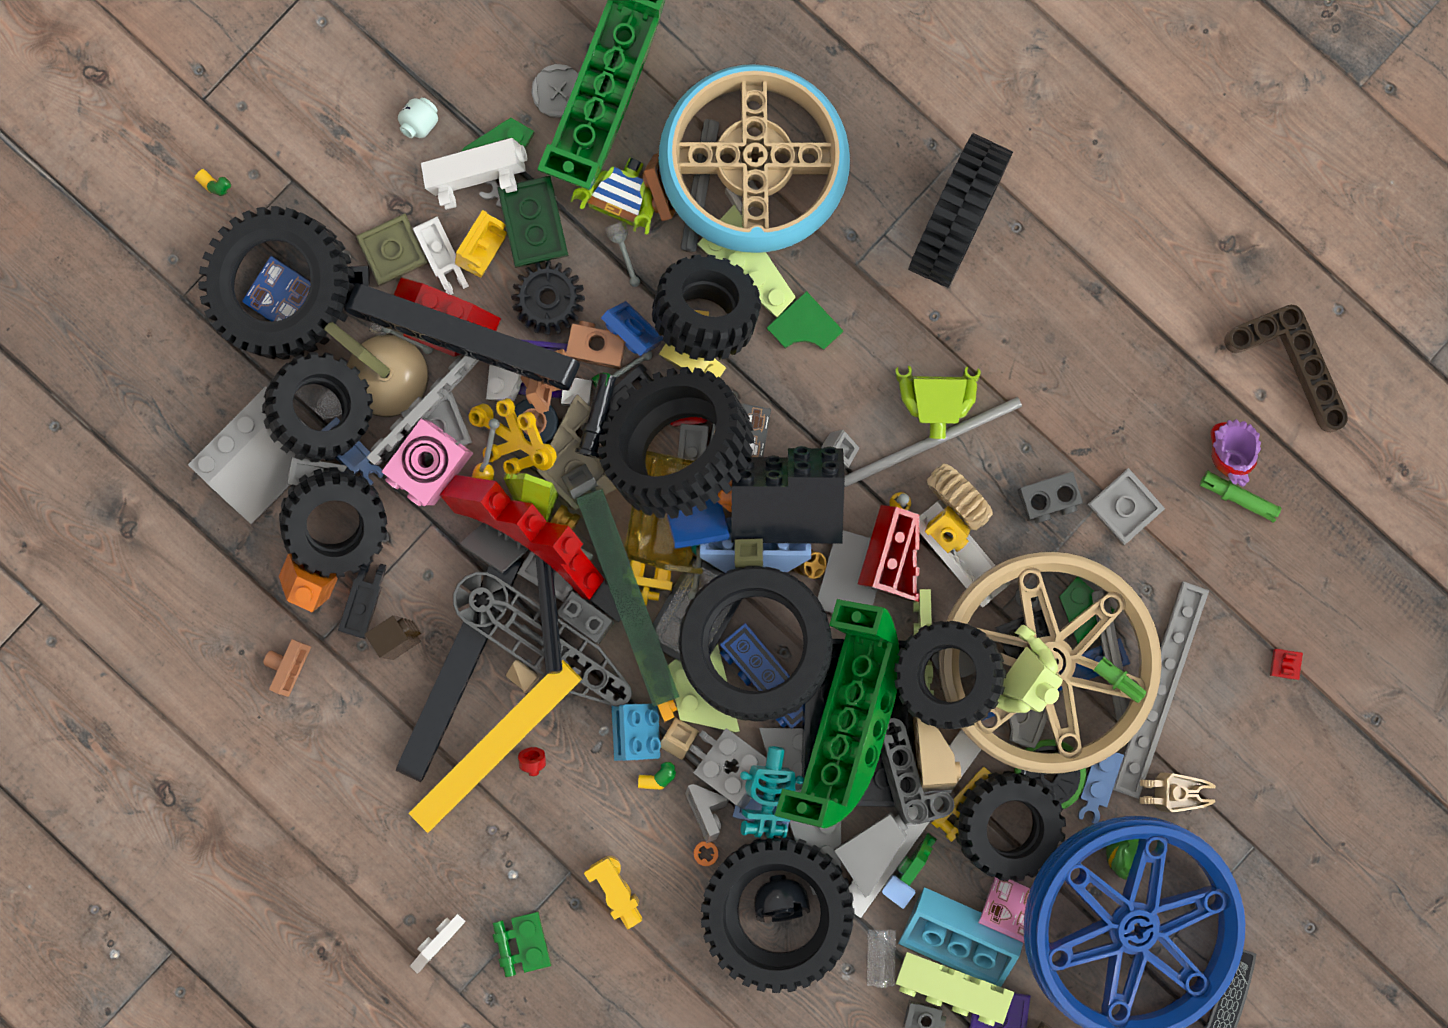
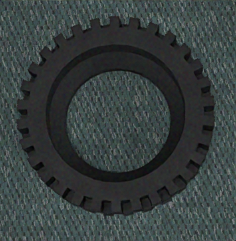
M975 133L971 134L934 208L908 270L949 288L994 196L1013 151Z
M271 206V210L265 207L256 208L257 214L250 210L243 212L244 220L234 217L229 221L233 226L231 230L223 226L218 231L223 236L221 241L212 238L209 245L215 248L213 254L205 251L202 259L209 261L208 267L200 266L199 274L207 278L206 281H198V286L200 290L207 294L200 296L201 304L210 308L204 311L206 317L215 321L211 325L216 331L223 333L221 336L226 341L234 343V346L269 359L277 357L286 360L290 359V355L294 357L299 355L305 356L304 350L308 352L318 350L316 343L325 345L330 341L326 336L328 332L324 330L328 323L333 322L336 324L338 319L345 322L348 317L347 314L342 313V310L348 300L347 293H351L354 287L353 284L348 282V278H355L354 270L347 267V264L352 262L350 256L342 252L346 249L342 242L336 240L337 236L327 229L325 225L294 209L286 207L285 210L279 206ZM267 241H282L296 247L305 257L310 270V289L302 306L291 316L273 322L260 321L251 317L240 306L234 291L236 274L242 260L254 246Z
M681 367L680 374L674 368L667 369V376L665 377L660 372L652 374L654 381L649 383L646 378L639 381L642 387L637 391L632 386L627 390V393L630 395L627 400L622 397L618 399L616 403L620 407L619 410L611 409L608 413L612 422L604 421L602 429L606 434L599 436V443L603 447L598 448V454L602 458L600 463L605 470L606 476L633 508L638 511L642 510L648 516L654 513L657 518H664L667 513L672 519L679 517L680 510L685 516L693 515L692 507L695 506L699 511L707 509L705 504L707 500L711 499L715 504L721 500L717 495L721 490L726 494L732 490L728 483L731 480L738 483L742 477L738 469H747L749 463L744 456H752L753 449L749 444L754 443V436L751 433L753 425L749 420L748 413L724 380L719 376L716 378L710 371L704 373L701 368H694L692 373L688 367ZM688 417L703 418L716 426L710 444L692 464L669 475L649 476L645 464L646 453L654 437L664 427L674 421Z
M776 836L765 840L759 838L753 840L748 845L744 844L737 851L732 852L709 880L710 883L703 895L705 899L701 904V912H703L701 928L705 927L706 932L703 937L705 943L709 942L711 945L709 952L712 957L717 956L719 958L718 965L722 970L727 967L731 971L729 974L731 978L735 980L738 976L744 980L742 985L749 987L751 984L757 986V990L762 992L766 988L772 989V993H780L782 989L793 992L799 986H802L804 989L810 986L812 981L816 980L818 982L827 971L830 972L835 967L836 962L842 957L854 925L855 908H853L852 904L854 901L853 894L849 892L850 884L847 878H843L840 866H835L831 862L833 858L828 854L823 855L819 852L821 848L816 845L811 847L806 845L807 841L799 839L794 841L791 840L792 837L788 836L782 839H776ZM770 871L794 873L807 881L818 897L821 915L817 931L805 945L789 952L765 950L753 943L741 926L738 907L742 892L755 877Z

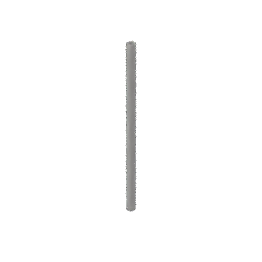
M1016 397L946 429L945 439H932L928 437L845 475V487L1022 407L1019 398Z

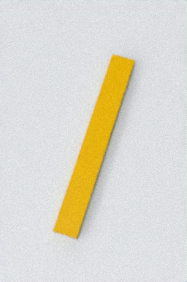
M562 660V671L558 674H547L408 814L429 833L582 678Z

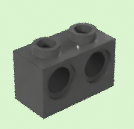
M1073 471L1018 489L1027 521L1034 519L1036 524L1052 519L1050 514L1061 511L1062 516L1078 511L1076 506L1083 503ZM1059 488H1066L1070 491L1071 498L1069 502H1062L1058 499L1057 491ZM1033 496H1040L1044 499L1045 506L1043 510H1035L1032 507L1031 499Z

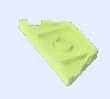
M717 644L710 658L718 674L727 681ZM675 659L667 666L680 720L723 730L727 728L732 732L740 731L736 718L714 709L695 691L686 677L681 662Z

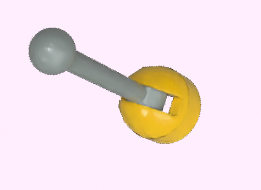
M495 418L489 421L490 432L484 461L475 466L472 473L473 478L494 480V469L489 464L495 431L500 425L499 421Z
M898 492L890 498L889 506L903 509L907 505L904 509L907 511L911 507V499L906 493Z

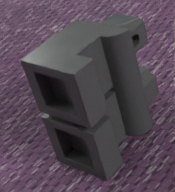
M573 591L557 611L558 616L597 644H600L615 623Z

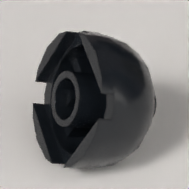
M785 875L771 876L769 878L770 882L763 884L757 890L754 898L756 920L760 922H765L764 917H772V922H781L802 917L803 910L810 913L806 890L797 881L786 879Z

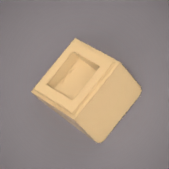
M675 717L661 741V748L682 760L699 731Z

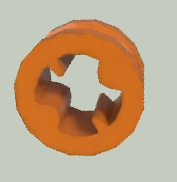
M706 841L698 843L694 849L696 862L702 866L714 864L718 858L717 846L713 842L706 843ZM702 846H705L706 849L710 847L713 849L714 853H711V856H713L711 860L699 858L698 853H701L699 849Z

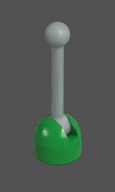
M649 351L611 376L617 378L642 361L650 360L652 352ZM602 372L603 374H608V375H607L606 382H605V386H606V385H607V381H608V377H610V374H609V373H604V372ZM599 374L591 378L595 388L597 387Z

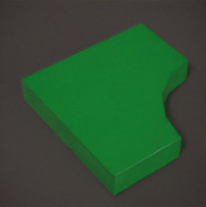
M807 291L767 327V330L784 349L794 343L807 342L825 350L844 332Z

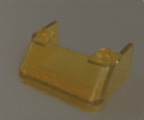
M647 451L645 464L649 476H665L684 469L696 459ZM632 506L625 544V553L628 559L663 570L702 574V568L689 565L692 559V549L690 546L675 549L667 514H665L664 518H657L654 513L648 516L642 510L638 511Z

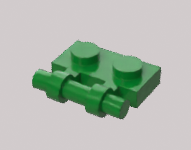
M539 911L511 918L513 925L511 930H505L503 920L492 923L495 932L492 936L494 943L498 944L501 957L498 960L500 967L504 969L505 977L516 975L514 967L516 963L522 962L524 973L552 965ZM516 938L519 953L511 955L508 940Z

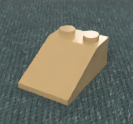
M913 716L917 770L923 792L953 790L961 778L960 762H955L954 753L938 728L921 722L919 718Z

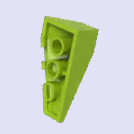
M511 473V475L505 474L504 481L513 500L533 503L545 520L549 522L559 496L553 483L526 473H518V475Z

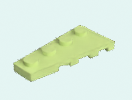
M733 205L720 221L742 228V215L736 206ZM702 238L697 244L707 255H716L715 258L721 260L726 258L731 261L730 264L734 266L738 264L744 269L743 273L745 275L749 274L754 280L753 285L758 287L761 304L776 318L796 299L766 252L750 253L730 250L718 246L705 238Z

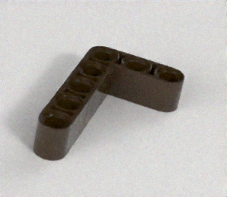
M1292 304L1238 325L1226 334L1224 339L1225 347L1232 353H1241L1280 337L1319 427L1323 431L1331 433L1346 425L1348 421L1347 411L1300 307ZM1285 312L1293 314L1295 318L1294 325L1285 323L1283 319ZM1259 323H1265L1269 326V335H1262L1258 331ZM1234 333L1243 335L1245 339L1243 346H1238L1234 343ZM1296 337H1300L1305 341L1306 347L1304 350H1299L1295 347L1294 339ZM1307 362H1311L1316 366L1317 371L1314 376L1306 372L1305 364ZM1318 387H1322L1327 391L1326 401L1320 400L1317 397L1316 389ZM1329 412L1337 415L1338 424L1336 426H1332L1327 421Z

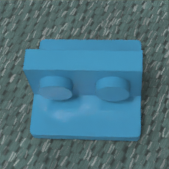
M657 704L612 706L614 761L659 759L661 742Z

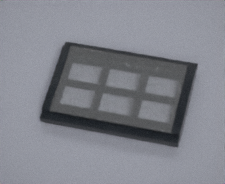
M693 555L643 639L644 642L681 662L678 648L679 629L682 617L685 615V610L691 601L688 594L692 590L697 557ZM702 560L697 592L705 584L710 583L711 579L721 573L725 574V572ZM743 599L726 607L714 621L708 643L710 656Z

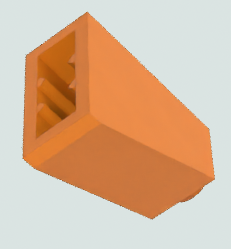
M290 553L287 555L279 574L286 600L310 612L315 611L330 598L338 579L336 573H330L329 578L320 577L319 571L315 570L313 574L305 571L304 565L298 566L293 561Z

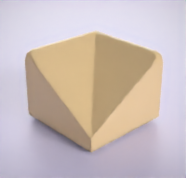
M515 660L506 674L507 678L520 687L524 693H527L539 678L538 674L520 660Z

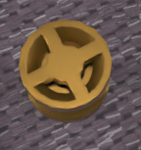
M562 504L552 518L551 523L568 525L574 531L581 516L577 513H570L568 508Z
M811 550V559L793 570L799 575L817 579L821 577L826 569V558L823 554Z

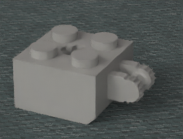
M727 728L718 740H715L702 730L699 736L706 743L713 745V747L705 754L697 745L694 746L692 744L689 750L702 759V762L693 773L732 803L744 809L751 800V797L745 790L747 779L742 780L740 774L743 771L749 774L752 765L766 766L767 758ZM736 765L739 768L738 772H730L731 767ZM759 779L758 782L760 784H763L764 781L762 779Z

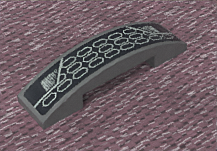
M1243 949L1241 960L1232 982L1219 1001L1211 1008L1207 1024H1204L1203 1028H1237L1251 983L1256 953Z

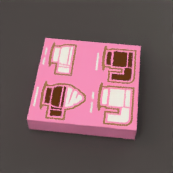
M994 877L978 923L1025 943L1024 914L1030 888L1010 879L1009 881H1002Z

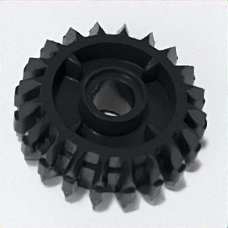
M546 261V269H542L540 263H535L536 272L533 273L531 268L527 267L525 269L529 275L527 278L521 274L518 275V279L523 285L513 284V289L520 292V294L511 295V299L513 301H520V303L513 305L512 308L514 311L523 310L518 314L517 318L519 321L528 318L524 325L527 329L535 323V333H539L542 326H544L545 334L550 335V327L554 326L556 333L559 334L561 333L560 324L563 323L567 329L571 328L567 320L568 318L576 322L579 318L573 313L574 310L583 312L584 308L576 303L585 301V296L576 293L583 291L584 287L583 285L574 286L579 280L578 275L568 278L572 272L571 268H566L562 273V264L559 262L554 270L552 269L551 261ZM545 292H553L556 295L553 303L544 304L541 302V296Z

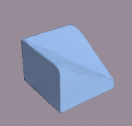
M893 874L886 882L882 893L904 909L914 896L915 890Z

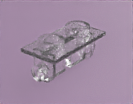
M868 930L867 986L880 988L895 986L896 930Z

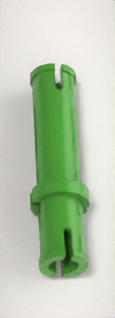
M1209 470L1205 472L1206 476L1202 477L1201 487L1220 495L1222 500H1230L1270 520L1272 523L1276 521L1275 517L1278 518L1281 512L1280 506L1233 484L1231 480L1227 481L1211 473Z

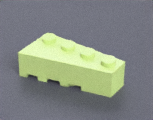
M908 952L905 954L895 983L900 985V992L915 997L916 992L927 996L925 1001L940 1007L942 1002L953 1005L951 1011L964 1016H968L969 1012L979 1015L978 1021L994 1026L995 1022L1004 1023L1014 995L1013 991Z

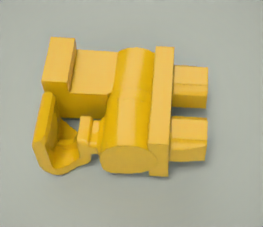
M606 856L592 864L589 869L584 871V874L589 882L597 879L606 894V903L611 908L610 914L614 920L620 917L628 930L642 921V915L637 909L639 899L636 894L631 896L630 887L621 878L620 861L614 856Z

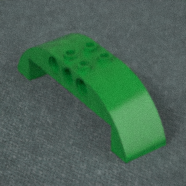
M665 0L607 1L551 145L547 144L538 166V171L587 190L592 188L610 153L641 75L661 18Z
M841 599L836 600L829 626L846 634L802 790L800 793L782 788L775 812L776 817L824 829L837 824L851 813L869 786L879 760L897 694L894 680H897V672H894L895 663L898 664L900 656H898L899 642L897 632L888 610L884 607Z

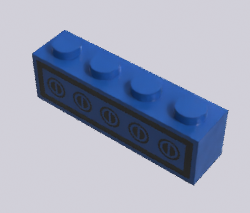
M746 623L720 644L723 650L719 653L729 665L735 662L741 670L737 674L747 686L752 683L758 691H763L780 685L790 677ZM803 705L796 711L777 718L776 721L782 728H785L787 725L791 729L803 720Z

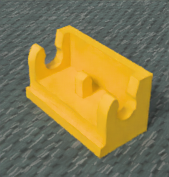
M482 210L456 252L455 265L482 278L507 237V232L503 230L506 225Z

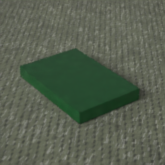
M551 176L516 183L517 191L506 193L505 189L497 187L515 268L569 256Z

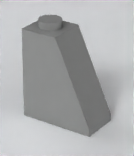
M892 812L848 839L834 850L865 898L871 894L907 836L905 830L908 829L907 825L899 815L895 817Z

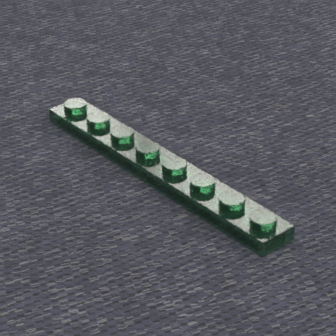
M603 489L576 498L653 707L679 698V693Z

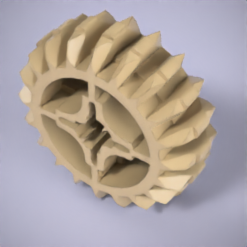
M942 464L927 479L929 488L946 507L949 505L971 530L983 527L993 515L991 506L982 495L952 466Z

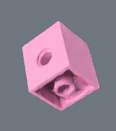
M421 418L382 470V473L387 476L385 481L397 490L399 488L401 490L405 489L409 492L407 497L418 506H435L441 498V492L452 478L458 475L473 452L460 443L457 445V440L446 432L444 433L441 428L430 420ZM429 453L434 458V462L430 467L425 462V457Z

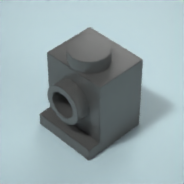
M909 1000L902 1028H945L946 1016H942L943 1010L941 1008ZM924 1016L931 1018V1023L928 1026L921 1024V1019Z

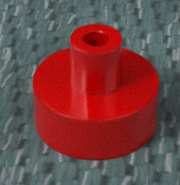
M537 747L522 750L518 754L519 768L527 772L529 776H537L539 771L546 766L544 750Z

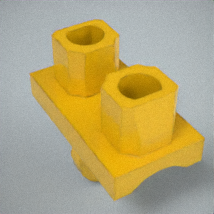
M631 560L627 574H623L622 582L644 586L643 590L633 589L632 597L642 598L641 606L647 607L648 599L659 601L660 593L651 592L650 588L672 591L673 582H670V566L656 564L654 579L643 577L645 562Z

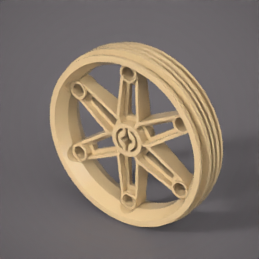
M1039 552L1004 561L984 572L970 584L953 606L947 621H958L968 624L977 607L989 594L1008 581L1018 578L1024 624L1034 630L1035 633L1031 598L1038 596L1050 636L1041 637L1040 639L1052 651L1058 665L1057 674L1062 678L1060 686H1062L1068 727H1060L1054 704H1047L1045 712L1058 749L1056 753H1042L1021 749L994 735L992 732L1015 714L997 707L990 711L996 717V721L991 727L983 726L980 720L975 725L961 729L979 748L990 756L1018 769L1047 774L1065 773L1097 764L1115 754L1132 739L1147 719L1156 699L1161 677V649L1151 615L1141 598L1129 584L1107 567L1090 559L1069 553ZM1040 572H1061L1075 575L1097 585L1106 594L1059 630ZM1028 573H1032L1037 577V585L1033 589H1028L1023 584V578ZM1109 597L1114 598L1117 602V609L1113 613H1107L1103 606L1104 601ZM1122 610L1131 623L1139 650L1138 677L1130 674L1126 676L1133 679L1147 692L1139 703L1132 700L1117 687L1115 690L1112 689L1113 685L1072 677L1076 663L1092 670L1098 665L1099 662L1081 655ZM1096 614L1101 620L1072 650L1064 639ZM980 629L993 641L1031 649L1030 644L1019 637ZM954 648L940 650L938 657L941 688L946 702H954L966 697L959 672L960 650ZM1053 648H1056L1061 653V655L1058 652L1054 651ZM1002 654L1004 659L1002 663L1012 667L1017 659ZM1072 686L1131 699L1124 714L1110 730L1093 742L1081 747ZM1067 736H1072L1076 742L1074 749L1071 751H1064L1061 746L1062 740Z

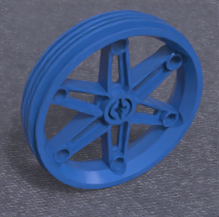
M1147 816L1117 817L1095 823L1075 833L1064 841L1043 864L1032 884L1026 902L1024 914L1025 950L1032 974L1042 992L1059 1011L1083 1028H1186L1205 1015L1219 1001L1232 982L1244 948L1245 913L1240 892L1230 869L1221 856L1203 839L1179 825L1159 818ZM1139 839L1122 895L1081 864L1084 859L1103 847L1120 841ZM1156 840V848L1149 852V844ZM1167 844L1174 845L1191 856L1204 871L1211 886L1160 899ZM1146 862H1150L1152 865L1145 904L1135 901ZM1079 868L1080 873L1078 877L1071 880V872ZM1065 881L1101 920L1055 942L1049 943V921L1052 907ZM1090 882L1120 905L1113 912L1112 916L1085 889ZM1215 894V901L1211 905H1207L1208 898ZM1195 903L1196 909L1160 925L1157 913ZM1218 913L1219 924L1216 945L1212 957L1202 974L1168 936ZM1108 931L1112 943L1073 953L1072 947ZM1157 940L1183 967L1179 973L1149 951ZM1061 950L1059 960L1052 962L1053 954ZM1123 952L1134 954L1123 993H1117ZM1109 957L1101 1012L1078 1001L1064 986L1056 971ZM1147 961L1187 991L1182 997L1164 1008L1147 1014L1130 1016L1131 1007ZM1197 976L1196 983L1189 987L1190 979ZM1120 1004L1119 1012L1112 1015L1113 1007Z

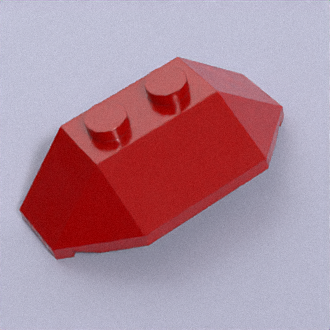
M401 277L394 292V296L497 331L501 322L500 317L470 302L413 280ZM403 334V336L406 338H409L430 348L448 354L452 357L462 355L451 350Z

